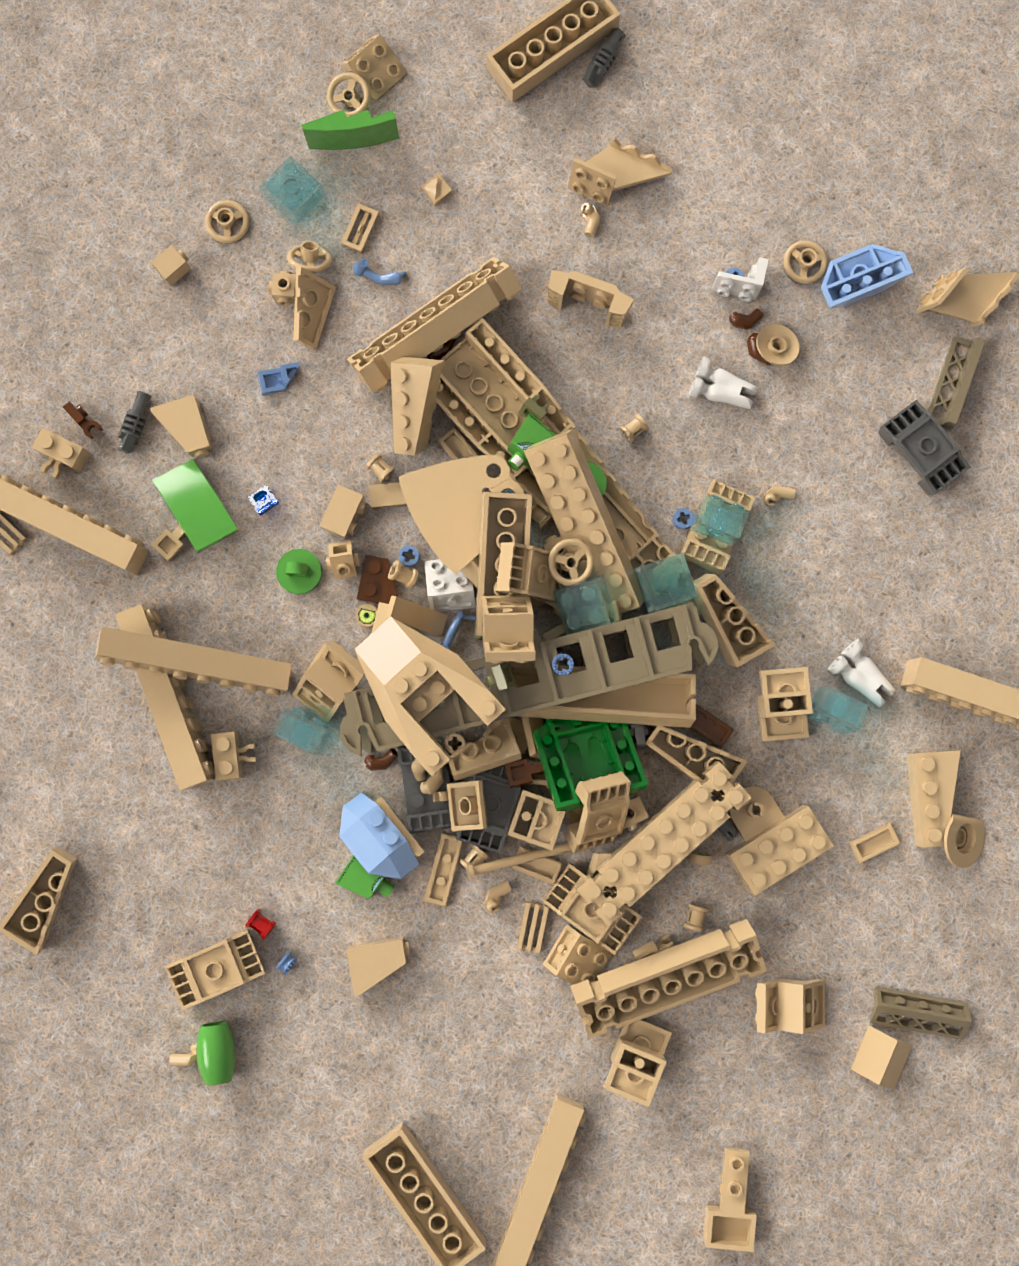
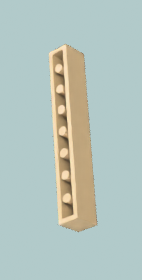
M102 627L99 632L94 660H99L100 664L106 666L120 664L124 665L125 669L138 671L139 668L147 669L149 673L154 675L168 673L173 674V678L185 680L187 677L195 678L196 682L202 684L216 682L220 683V686L224 688H234V686L242 687L243 691L256 693L257 690L264 691L266 695L272 697H279L288 690L291 670L290 663Z
M556 1094L492 1266H526V1264H531L535 1250L532 1249L534 1242H539L543 1232L542 1221L544 1218L547 1219L552 1208V1204H550L552 1195H557L561 1181H558L560 1173H565L569 1163V1158H566L569 1149L573 1150L576 1145L578 1136L575 1133L578 1126H583L586 1118L583 1104Z

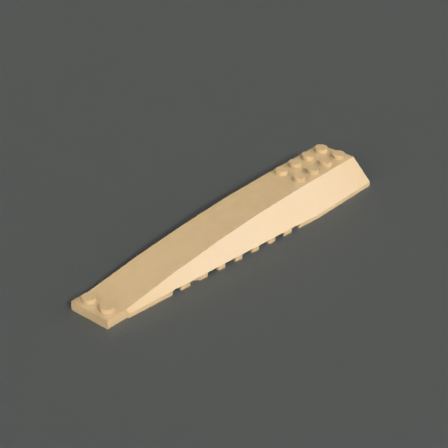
M481 318L465 333V338L440 359L444 360L445 364L441 370L440 388L437 389L435 401L484 455L501 456L507 464L508 460L513 456L507 448L526 419L519 413L524 402L529 397L533 399L534 396L539 395L540 398L536 402L539 406L543 407L546 403H549V407L546 410L547 413L541 422L555 435L573 429L586 460L598 465L605 473L607 486L602 497L639 581L670 555L672 551L662 541L654 527L645 519L640 509L635 506L627 492L618 484L617 479L608 471L600 457L589 446L587 440L578 432L576 426L565 415L547 388L492 327ZM525 465L518 471L510 467L509 475L511 479L518 482L526 494H531L532 499L552 517L533 471ZM687 571L654 599L641 586L645 596L643 603L653 612L693 602L694 607L697 608L698 615H701L687 585L694 581Z

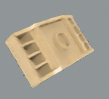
M551 270L547 303L561 309L568 293L577 301L587 300L593 302L592 304L597 308H609L605 325L621 329L630 314L633 298L620 292L616 285L573 270L565 273Z
M712 479L684 542L679 558L720 576L726 568L731 556L729 554L756 497Z
M501 542L495 591L531 596V600L559 603L560 583L554 580L548 569V557L551 551L515 542ZM555 562V568L557 572L559 573V575H562V570L560 569L558 563Z
M622 771L578 783L575 792L584 805L580 822L567 825L566 839L573 854L581 850L585 851L592 847L595 848L599 845L603 846L610 842L614 843L618 834H622L630 805L629 792L631 781Z
M569 863L542 902L615 955L642 916L627 904H624L620 907L623 914L611 925L607 926L595 912L594 907L597 904L594 901L588 904L575 888L586 877L585 873Z
M248 929L164 966L182 1010L266 974Z

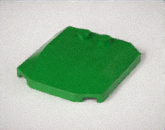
M547 719L545 724L538 730L533 731L534 743L556 811H570L584 807L575 792L580 781H587L622 771L631 781L629 795L635 794L648 786L628 725L625 723Z

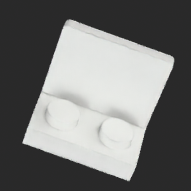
M759 258L756 265L752 264L747 277L718 272L712 291H716L717 295L723 297L730 295L738 296L740 300L746 302L756 300L764 283L769 259Z
M440 559L425 561L427 595L430 609L445 612L476 608L473 583L461 570L454 574Z

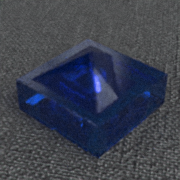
M267 485L248 496V499L260 516L279 504Z

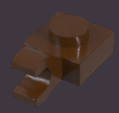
M69 401L63 406L90 439L94 438L90 433L91 428L96 427L99 431H103L99 423L89 421L86 418L89 414L80 404L75 406Z
M523 759L505 764L510 788L533 783L532 776L544 775L541 762L529 765L528 759Z

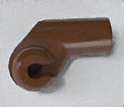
M758 308L749 315L733 312L729 316V322L736 328L748 330L760 321L764 315Z
M758 333L751 334L747 339L749 355L768 365L769 362L760 355L757 349L756 339Z
M456 338L448 340L439 351L431 352L427 355V358L439 360L453 348Z
M390 748L382 758H376L375 755L370 754L364 760L366 768L371 771L386 770L397 759L398 752Z

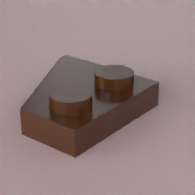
M365 555L357 600L379 604V602L389 604L391 596L398 597L394 580L388 578L391 568L388 559Z

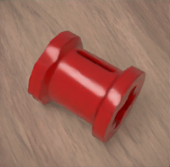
M257 909L245 926L253 928L264 940L277 923L268 920Z

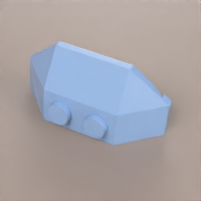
M871 244L830 261L821 285V291L829 308H843L889 289L914 272L904 252Z
M360 793L343 806L339 838L368 874L401 880L419 866L408 841L377 803L363 793Z

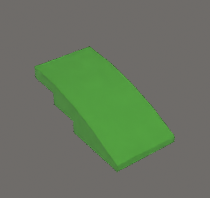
M341 110L301 125L309 149H357L399 138L393 110L371 118L368 110L350 117H346L345 111Z
M193 459L152 480L197 554L238 532L228 512Z

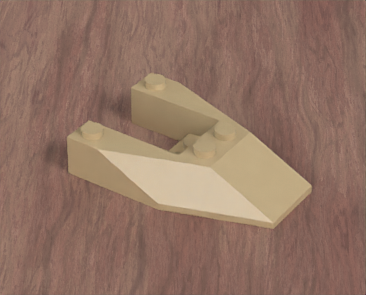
M392 617L355 648V652L385 721L431 776L435 775L452 758L420 721L451 693L456 691L487 726L507 710L459 655Z

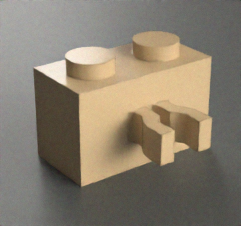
M44 428L41 429L32 446L34 450L49 458L42 465L40 471L47 474L48 470L54 467V472L51 476L59 479L63 465L81 473L90 455V452L82 446Z
M235 731L211 734L216 781L244 778L242 761L256 762L257 757L242 756V753L247 752L249 749H255L256 744H248L241 748L239 732Z

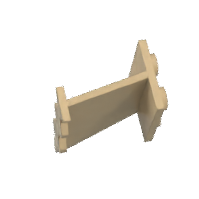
M613 137L609 147L586 162L575 158L568 189H571L576 194L589 197L596 203L608 206L613 191L670 176L673 169L661 163L656 155L641 154L636 146H623L616 137Z
M966 268L958 271L953 270L946 276L941 275L934 282V289L931 292H927L920 299L919 302L921 304L916 311L919 313L926 310L935 311L971 322L969 324L971 327L982 325L985 323V318L999 306V301L1012 290L1019 274L1017 272L965 275L968 272Z

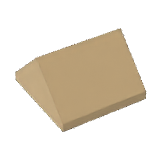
M483 780L447 784L452 831L488 828Z
M868 1025L850 1069L878 1085L895 1089L913 1045Z

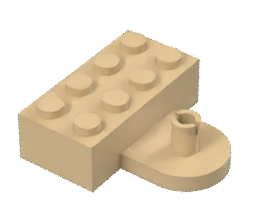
M748 786L744 787V790L752 798L738 811L733 808L729 810L730 818L737 830H739L744 842L725 854L749 893L756 896L834 847L809 806L802 805L784 816L773 797L766 790L760 787Z

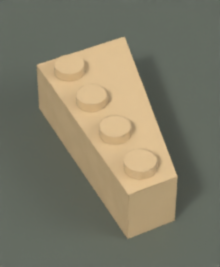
M402 357L390 362L394 453L415 456L427 449L433 422L431 418L436 408L437 401H435L437 389L440 388V374L444 368V360Z
M705 574L687 584L706 624L714 630L718 638L719 650L727 665L738 668L776 646L763 632L764 630L760 625L755 623L750 617L749 612L744 606L739 604L732 592L716 574Z
M655 725L645 739V746L692 781H703L705 777L702 773L715 761H719L732 775L728 781L733 784L748 762L745 759L736 757L664 726ZM713 790L711 792L715 798L720 799V791Z
M961 750L907 753L915 846L922 848L944 846V835L952 814Z
M59 846L52 849L1 922L0 932L38 955L44 949L78 858Z

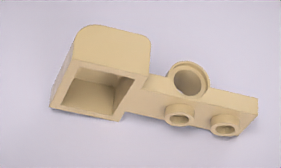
M724 1147L723 1170L720 1174L722 1184L719 1183L720 1206L706 1205L703 1238L706 1248L754 1252L757 1215L753 1209H745L750 1155L748 1150Z

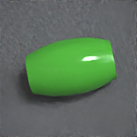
M217 1021L200 1025L196 1054L199 1072L205 1085H219L232 1081L236 1053L233 1035L226 1021Z

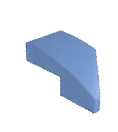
M300 363L283 364L277 369L258 371L257 377L262 396L285 391L298 371Z

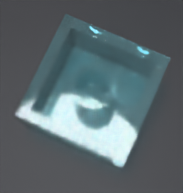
M292 156L259 187L263 197L295 227L326 197L323 185Z
M716 495L705 496L697 508L690 530L732 546L740 539L750 513L745 511V507L739 504L732 503V505L724 503L723 499Z
M684 553L634 568L648 613L698 597Z
M604 574L590 577L586 581L575 585H561L553 591L567 635L612 624L617 619Z
M829 686L816 688L811 699L813 714L809 715H811L810 720L818 724L832 725L831 730L839 734H850V732L859 731L870 706Z
M293 706L292 709L285 708L272 734L314 755H321L333 731L328 728L330 723L318 717H314L312 720L308 718V712Z

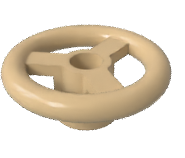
M351 72L336 76L331 81L327 90L329 107L334 113L341 111L335 103L343 102L348 108L356 109L352 112H345L346 117L364 112L370 103V89L365 79ZM344 80H349L347 89L341 94L334 95L336 86ZM357 82L361 85L364 92L362 104H360V95L355 90ZM353 94L352 98L347 100V95Z
M223 200L215 203L208 210L205 218V226L209 235L214 240L225 244L234 243L242 239L247 233L250 224L246 209L238 202L232 200ZM226 207H232L238 211L233 214V212ZM212 218L217 220L218 224L223 227L224 236L215 232L212 226ZM226 218H229L228 222H223ZM243 218V225L240 231L231 236V228L234 226V222Z
M804 240L792 244L787 249L783 265L785 272L793 281L801 284H811L823 277L827 270L828 259L820 245ZM807 247L801 253L797 250L799 248ZM791 256L798 261L801 267L800 275H797L791 268ZM803 259H808L810 263L804 262ZM821 261L819 271L815 275L807 277L808 269L813 267L816 262Z
M304 241L301 245L293 247L288 252L287 261L294 269L302 267L311 273H318L330 267L332 256L328 250L319 246L318 243ZM294 257L302 259L307 263V266L297 263ZM325 257L324 263L314 266L316 260Z
M576 539L560 541L552 548L548 557V569L551 576L564 586H577L584 583L590 577L594 568V557L590 548L582 541ZM567 546L580 548L575 554L565 553L561 556L557 555L562 548ZM586 555V570L578 577L576 569L578 561ZM569 558L573 560V565L571 567L567 565V560ZM555 562L558 563L562 571L570 573L571 579H566L559 575L555 568Z

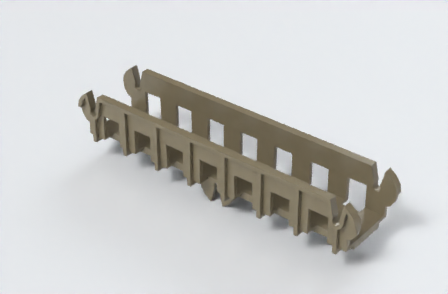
M693 602L541 642L538 634L533 630V642L536 651L534 663L539 682L518 688L514 686L499 691L497 685L490 686L492 693L507 709L494 721L692 670V655L699 668L704 662L709 666L719 648L718 638L709 625L700 622L697 608L694 607ZM667 621L674 647L657 651L651 625ZM622 633L629 659L610 663L603 637ZM578 644L583 667H586V670L565 676L556 674L552 668V661L557 655L556 650ZM485 657L465 662L472 671L486 668L487 676L494 675L491 667L499 665L486 662ZM558 659V660L556 661V663L559 665L557 669H558L559 671H562V670H561V666H560V662H559V659ZM371 687L344 693L345 699L343 700L347 715L343 717L340 725V739L349 751L362 756V749L372 753V743L377 752L404 745L387 722H384ZM456 691L444 700L445 707L434 709L420 721L433 737L485 724Z

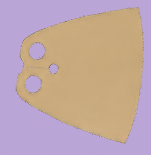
M480 455L455 459L399 476L404 499L417 527L434 553L454 574L462 570L480 552L482 489L489 488L490 492L502 493L504 489L510 488L515 494H524L520 484L511 479L509 475L510 467L501 456ZM492 463L499 465L501 468V473L496 478H491L486 473L487 466Z

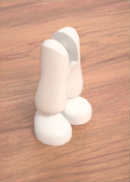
M703 356L689 396L696 398L699 395H704L711 401L751 409L753 401L740 395V392L756 395L758 387L724 369L712 370L710 359ZM704 380L711 382L712 384H706Z
M857 639L841 653L843 656H838L830 664L828 670L832 674L841 673L848 685L862 693L880 708L884 705L885 700L876 690L880 688L889 696H892L896 690L880 672L875 663L869 657L860 654L863 643ZM847 660H849V661L854 665L855 668H852L851 666H849Z

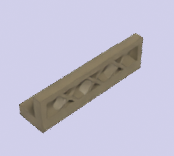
M955 336L952 339L927 410L932 414L935 407L942 405L945 411L944 419L935 418L942 427L950 429L957 424L985 340L976 338L973 342H969ZM957 344L968 348L966 356L958 359L954 351ZM956 364L960 373L958 377L951 380L947 370L948 367ZM949 384L953 393L950 398L944 400L940 390L941 387Z
M875 987L874 989L875 1006L870 1015V1023L963 1040L972 1023L968 1003ZM880 1012L891 1014L887 1017L879 1016ZM906 1017L914 1018L913 1020H910V1021H904V1020H902L903 1018H906ZM930 1021L937 1022L934 1025H926L925 1023ZM951 1026L960 1027L959 1030L948 1029Z

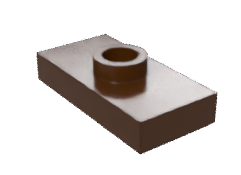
M696 704V720L690 728L717 747L722 748L734 729Z

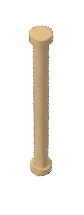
M567 842L555 845L552 851L543 848L475 866L470 864L467 865V873L469 879H473L475 875L569 851L572 852Z

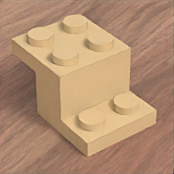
M481 596L483 646L486 662L501 664L504 661H515L517 663L535 661L536 651L533 642L534 613L530 596Z
M331 640L317 661L304 673L292 695L326 723H329L344 703V693L355 691L365 673L358 659L350 655L342 645Z
M808 667L759 671L762 695L757 696L761 741L808 738L807 714H813Z
M521 789L507 835L552 851L566 811H556L553 800Z
M777 978L757 983L755 991L757 999V1012L755 1015L757 1032L769 1033L780 1030L805 1034L825 1028L824 979L800 981Z
M643 1019L623 1026L610 1056L612 1066L604 1083V1089L649 1107L667 1062L664 1052L672 1032Z

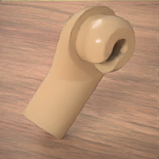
M587 202L581 206L582 215L588 223L584 235L594 238L601 217L596 208Z
M775 485L764 494L763 502L767 506L772 507L781 498L793 500L796 489Z
M415 759L411 765L412 772L417 781H423L426 778V770Z
M441 768L435 775L420 784V790L423 794L431 795L439 789L444 781L443 769Z
M508 881L488 890L484 902L488 912L496 913L500 908L501 896L512 892Z
M197 1043L191 1045V1052L188 1054H171L170 1065L190 1066L197 1062Z

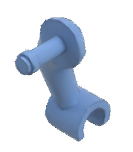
M361 259L360 263L355 262L353 267L354 274L366 276L380 285H399L402 281L401 278L407 275L405 271L400 274L394 271L390 274L379 275L368 268L369 263L366 259Z
M463 610L459 611L449 627L444 642L440 645L451 651L450 646L463 619L475 621L476 616L463 615Z

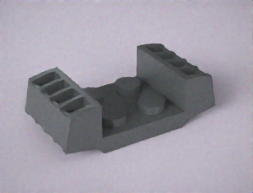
M915 400L880 427L878 432L880 437L887 445H890L892 442L922 478L918 484L927 495L937 494L970 468L959 447L935 417L918 400Z
M444 740L437 741L445 750ZM406 746L398 747V760L402 771L409 833L417 834L451 828L449 801L433 802V794L429 795L421 792L420 784L427 781L431 775L425 771L426 778L423 781H417L411 769L412 762L416 758ZM448 763L442 767L444 781L436 792L447 791V784L450 783Z
M505 764L477 773L474 781L483 780L488 828L458 831L456 840L501 854L522 787L510 788Z

